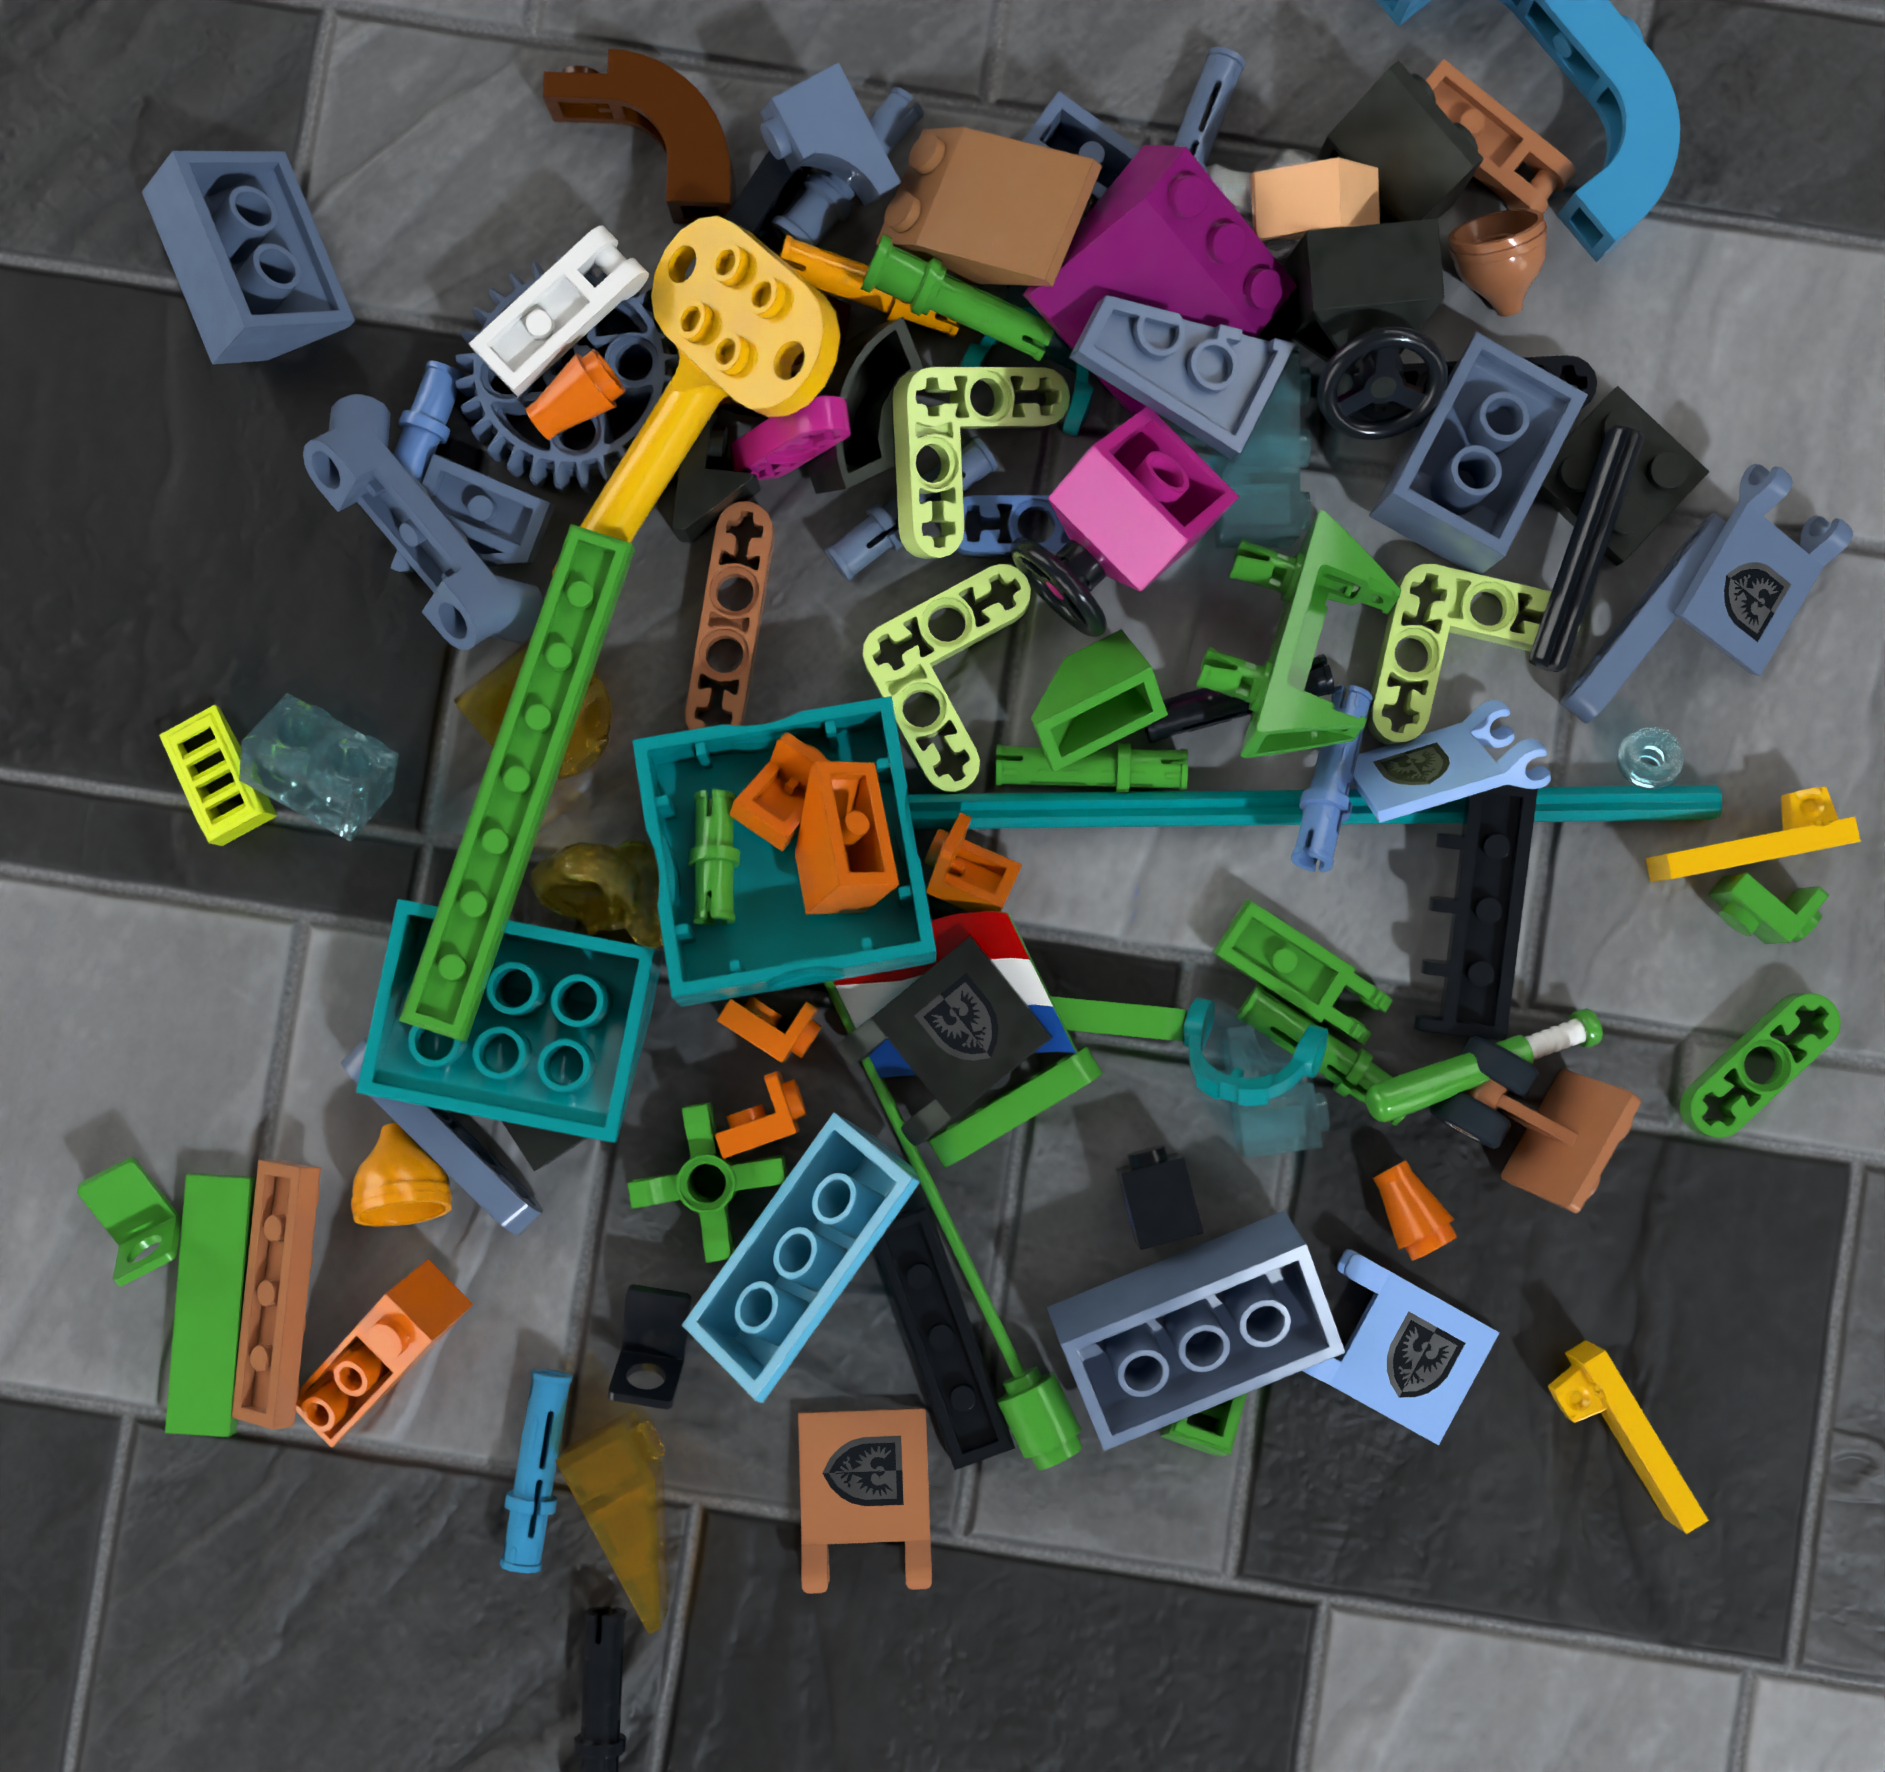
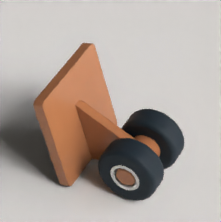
M1477 1036L1471 1037L1461 1054L1469 1052L1474 1054L1480 1071L1489 1077L1490 1080L1478 1087L1457 1093L1451 1098L1431 1105V1114L1463 1135L1493 1149L1501 1145L1511 1127L1510 1121L1497 1112V1110L1526 1127V1131L1501 1173V1179L1566 1210L1578 1213L1585 1201L1596 1191L1600 1182V1175L1618 1143L1630 1131L1633 1117L1641 1104V1098L1631 1091L1562 1069L1557 1074L1535 1112L1507 1097L1506 1094L1508 1093L1518 1098H1527L1539 1078L1538 1070L1526 1060L1489 1040Z

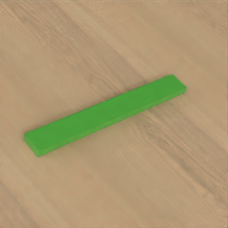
M570 524L399 1019L401 1022L460 1041L467 1042L635 552V547L632 543Z

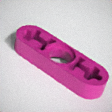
M837 396L815 397L809 405L789 416L770 417L730 444L733 471L755 474L758 480L779 478L845 440L851 435L846 400Z

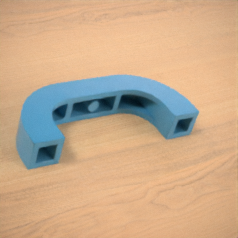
M1432 0L1376 1L1399 27ZM1499 0L1514 13L1597 112L1604 126L1607 152L1602 170L1578 189L1557 214L1558 218L1597 262L1627 237L1648 214L1661 197L1672 176L1680 144V118L1674 90L1661 63L1643 41L1642 33L1637 24L1628 16L1621 15L1609 0Z

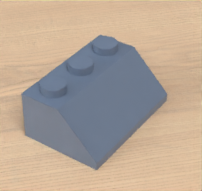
M172 151L143 189L142 194L212 365L268 361L346 329L355 322L285 151Z

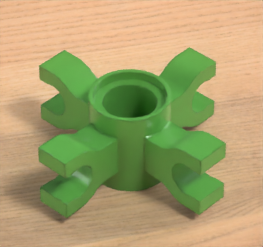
M706 1102L688 1105L682 1108V1115L691 1159L677 1173L633 1179V1182H629L628 1190L631 1209L681 1200L685 1206L698 1212L700 1215L706 1263L726 1260L736 1250L728 1203L739 1190L783 1184L788 1177L785 1154L737 1163L731 1156L723 1159L714 1135L716 1134L713 1103ZM711 1164L723 1172L726 1187L721 1196L707 1198L697 1192L693 1184V1174L697 1166Z

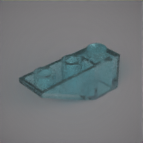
M1300 345L1294 346L1241 454L1229 459L1220 476L1239 498L1215 523V548H1237L1241 538H1244L1248 542L1265 548L1290 549L1300 537V530H1308L1311 499L1309 492H1300V468H1307L1309 465L1311 437L1309 429H1300V405H1308L1311 375L1309 367H1300Z

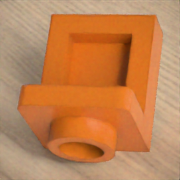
M785 732L777 740L771 760L734 800L729 815L783 851L799 833L810 767L816 761H831L816 747L803 743L790 733Z
M960 812L950 833L938 829L928 850L924 864L933 867L934 870L926 893L969 912H1002L1017 880L1022 864L965 840L972 817Z

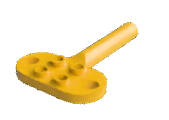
M719 216L699 218L681 229L665 248L656 268L651 294L654 319L665 336L676 345L680 357L679 365L671 381L581 523L580 527L631 543L713 412L725 397L730 396L738 403L767 417L789 416L809 405L824 388L837 360L840 332L836 312L826 297L751 232ZM696 258L693 273L685 280L686 270L691 261ZM804 351V364L800 372L791 378L793 362Z

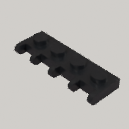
M1506 784L1467 796L1462 835L1437 833V847L1458 849L1460 854L1454 898L1430 896L1428 910L1452 913L1447 961L1422 959L1421 973L1444 977L1440 1017L1427 1014L1416 1015L1415 1030L1506 1040L1538 788L1526 789Z

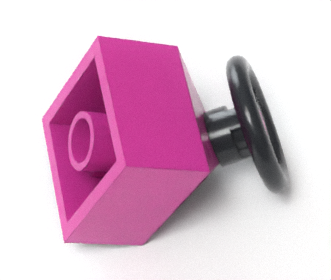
M1145 407L1095 443L1048 497L1070 541L1054 556L1039 543L1028 538H1018L1011 544V557L1017 569L1027 577L1029 585L1060 617L1081 633L1097 637L1105 632L1107 621L1104 612L1090 592L1105 577L1142 592L1188 552L1237 501L1239 496L1152 409Z

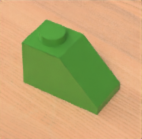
M1121 629L1064 658L1034 711L1031 721L1047 762L1052 771L1056 772L1156 722L1168 714L1152 666Z

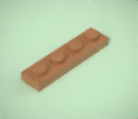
M258 1160L231 1418L275 1430L294 1427L296 1402L299 1395L303 1335L306 1329L305 1315L309 1277L313 1263L312 1248L316 1209L320 1195L319 1180L321 1167L284 1160Z

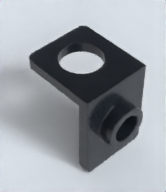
M636 1284L628 1287L625 1300L621 1352L608 1388V1398L610 1400L660 1409H670L673 1406L685 1363L688 1331L682 1324L690 1314L692 1301L690 1294ZM638 1371H651L660 1375L664 1383L653 1389H640L630 1384L627 1378Z

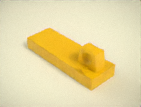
M1826 786L1787 793L1781 796L1783 831L1647 857L1645 860L1650 882L1670 880L1861 842L1856 817L1838 818Z
M1585 1340L1565 1352L1572 1366L1550 1383L1548 1388L1566 1418L1576 1423L1601 1413L1663 1517L1685 1534L1708 1522L1709 1520L1606 1350Z

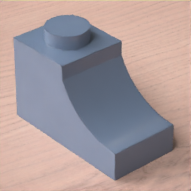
M839 62L774 96L761 110L760 114L764 122L760 124V129L764 141L776 159L784 158L791 172L801 166L826 170L848 184L860 198L864 207L886 196L901 184Z

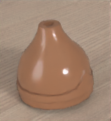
M1522 208L1494 212L1469 220L1456 227L1449 234V252L1451 259L1454 260L1458 276L1467 287L1485 298L1493 306L1498 316H1510L1522 310L1526 293L1542 270L1547 249V225L1544 221L1543 213L1535 209Z

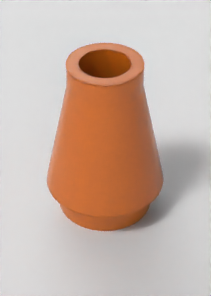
M592 349L583 357L576 353L541 395L525 408V411L538 431L547 440H551L562 431L616 408L615 400L626 391L606 360L597 350Z
M1406 1160L1372 1178L1379 1189L1398 1250L1405 1248L1412 1261L1435 1251L1458 1237L1450 1224L1455 1218L1416 1176Z

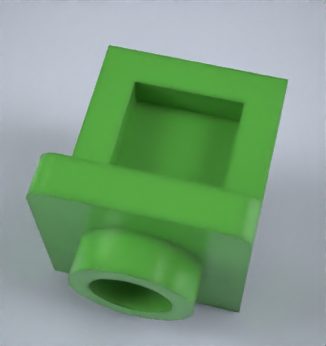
M1746 872L1723 876L1708 893V896L1722 907L1719 911L1720 917L1734 930L1745 936L1754 934L1764 944L1790 943L1791 941L1798 942L1805 938L1820 922L1822 914L1818 909L1828 899L1829 894L1820 886L1798 888L1782 903Z

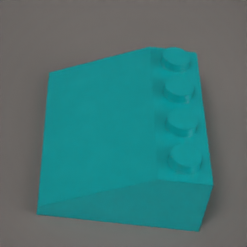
M397 899L356 1093L617 1143L653 1010L664 952L654 948L508 920L467 1042L399 1021L438 907Z

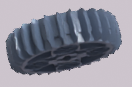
M533 261L532 263L534 280L526 284L514 272L509 273V280L514 291L508 296L494 288H489V294L496 308L492 313L477 307L473 308V314L483 326L481 332L545 273L538 262ZM591 268L584 277L596 287L607 275L602 271L600 276L597 277L595 276L594 268ZM652 288L639 296L640 289L634 296L627 300H622L614 308L633 322L641 333L628 332L625 334L602 336L600 321L542 375L543 378L539 377L519 397L514 393L508 395L498 392L501 379L476 353L456 355V362L461 369L472 374L455 381L456 388L462 395L473 397L461 405L462 413L471 421L479 420L471 428V432L479 442L491 441L487 447V453L495 462L499 463L510 456L506 464L507 470L517 478L531 466L530 481L535 487L540 489L544 486L549 475L553 474L554 485L559 493L567 494L571 477H577L581 488L586 494H592L593 476L601 474L606 483L608 482L679 365L680 357L676 355L678 353L676 345L665 336L654 319L651 300ZM462 330V338L469 345L480 332ZM590 347L597 350L606 360L625 388L626 392L615 400L616 408L647 405L638 422L614 442L611 413L609 410L557 434L549 440L550 450L542 448L524 438L507 419L527 418L528 415L525 408L533 403L546 389L544 382L548 386L576 353L583 357L591 351ZM642 358L653 362L651 371L643 379L631 381L622 377L625 366L632 360ZM588 426L596 429L595 438L587 448L571 450L566 447L570 433L576 428Z

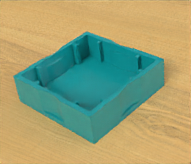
M892 696L800 711L792 716L766 724L750 726L723 724L632 740L645 828L655 850L658 863L659 898L657 906L671 997L681 1007L936 963V947L921 861L918 857ZM785 732L790 733L803 743L816 747L831 762L875 763L899 885L864 914H806L795 857L798 834L781 851L734 819V847L740 850V866L734 868L735 923L723 926L721 919H717V926H703L693 923L695 868L690 867L688 864V851L695 847L694 794L696 792L706 790L708 798L712 799V789L726 790L735 793L737 798L771 760L776 742Z

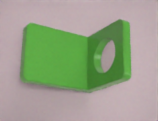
M133 1157L127 1158L79 1183L77 1194L119 1246L113 1273V1280L119 1287L159 1268L176 1257L182 1217L137 1159ZM161 1242L158 1248L149 1256L134 1262L135 1258L143 1250L155 1243Z

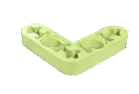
M929 367L908 372L898 380L894 387L892 399L898 527L901 542L909 553L924 559L949 556L956 551L963 540L965 527L960 429L1035 428L1057 423L1064 417L1069 408L1070 401L1068 385L1062 375L1054 369L1045 367ZM978 380L987 383L994 394V407L987 416L977 413L971 404V389ZM924 389L927 393L951 392L950 403L930 407L924 404H917L916 391ZM1032 390L1045 393V405L1039 406L1036 403L1014 404L1015 393ZM924 446L933 448L941 461V471L937 479L932 483L921 478L916 467V457ZM941 492V501L919 502V494ZM929 521L940 523L941 535L934 537L923 536L922 523Z
M997 564L984 569L880 625L868 635L864 642L863 659L871 679L882 698L892 696L896 725L926 780L934 789L945 794L964 792L974 784L979 774L980 758L975 745L932 667L1013 624L1024 615L1029 605L1031 588L1027 577L1012 565ZM999 580L1004 587L1014 584L1018 591L1013 595V608L1005 610L1000 603H994L981 611V617L988 623L981 627H976L972 608L962 596L972 593L974 604L976 605L991 595L992 581ZM942 608H952L958 611L965 622V629L962 635L950 642L936 639L930 633L928 627L929 619L934 612ZM917 622L921 639L932 653L921 657L919 646L916 645L902 654L903 667L893 670L889 663H883L878 666L874 659L881 654L879 643L889 639L894 646L902 645L912 639V633L906 626ZM918 692L928 693L938 701L940 714L931 725L917 727L910 724L904 717L903 705L912 694ZM947 724H951L956 734L944 736V741L950 752L954 756L965 753L969 759L962 766L964 777L955 782L949 774L938 777L935 773L934 768L940 765L941 758L934 743H931L925 751H922L917 743V740L936 736Z
M1422 564L1412 568L1399 580L1397 586L1401 589V594L1389 612L1371 691L1373 703L1366 720L1370 733L1379 742L1389 745L1404 744L1412 741L1425 730L1432 709L1449 632L1531 651L1540 624L1524 620L1516 625V632L1510 631V627L1518 614V600L1524 601L1519 614L1538 617L1545 612L1552 591L1437 564ZM1424 579L1431 581V592L1440 595V601H1434L1426 608L1422 625L1434 624L1435 631L1422 625H1401L1402 618L1410 622L1417 616L1420 599L1418 596L1410 594V588L1418 587ZM1489 592L1500 600L1503 611L1502 617L1497 624L1486 626L1478 623L1473 618L1470 611V603L1475 594ZM1413 638L1425 646L1428 653V661L1422 671L1408 672L1397 664L1395 648L1400 640ZM1388 678L1401 685L1420 684L1422 687L1420 693L1414 689L1406 693L1403 712L1413 716V722L1400 727L1398 732L1391 730V719L1382 716V709H1389L1396 704L1401 687H1388Z

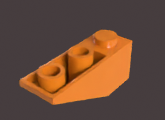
M427 1259L378 1301L302 1385L296 1402V1412L331 1448L334 1447L440 1341L471 1308L473 1303Z

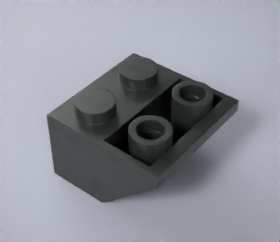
M1399 60L1380 77L1327 135L1316 161L1340 157L1378 168L1380 224L1441 217L1453 207L1484 160L1478 153L1476 140L1470 131L1460 123H1453L1436 104V98L1430 85L1418 74H1410Z

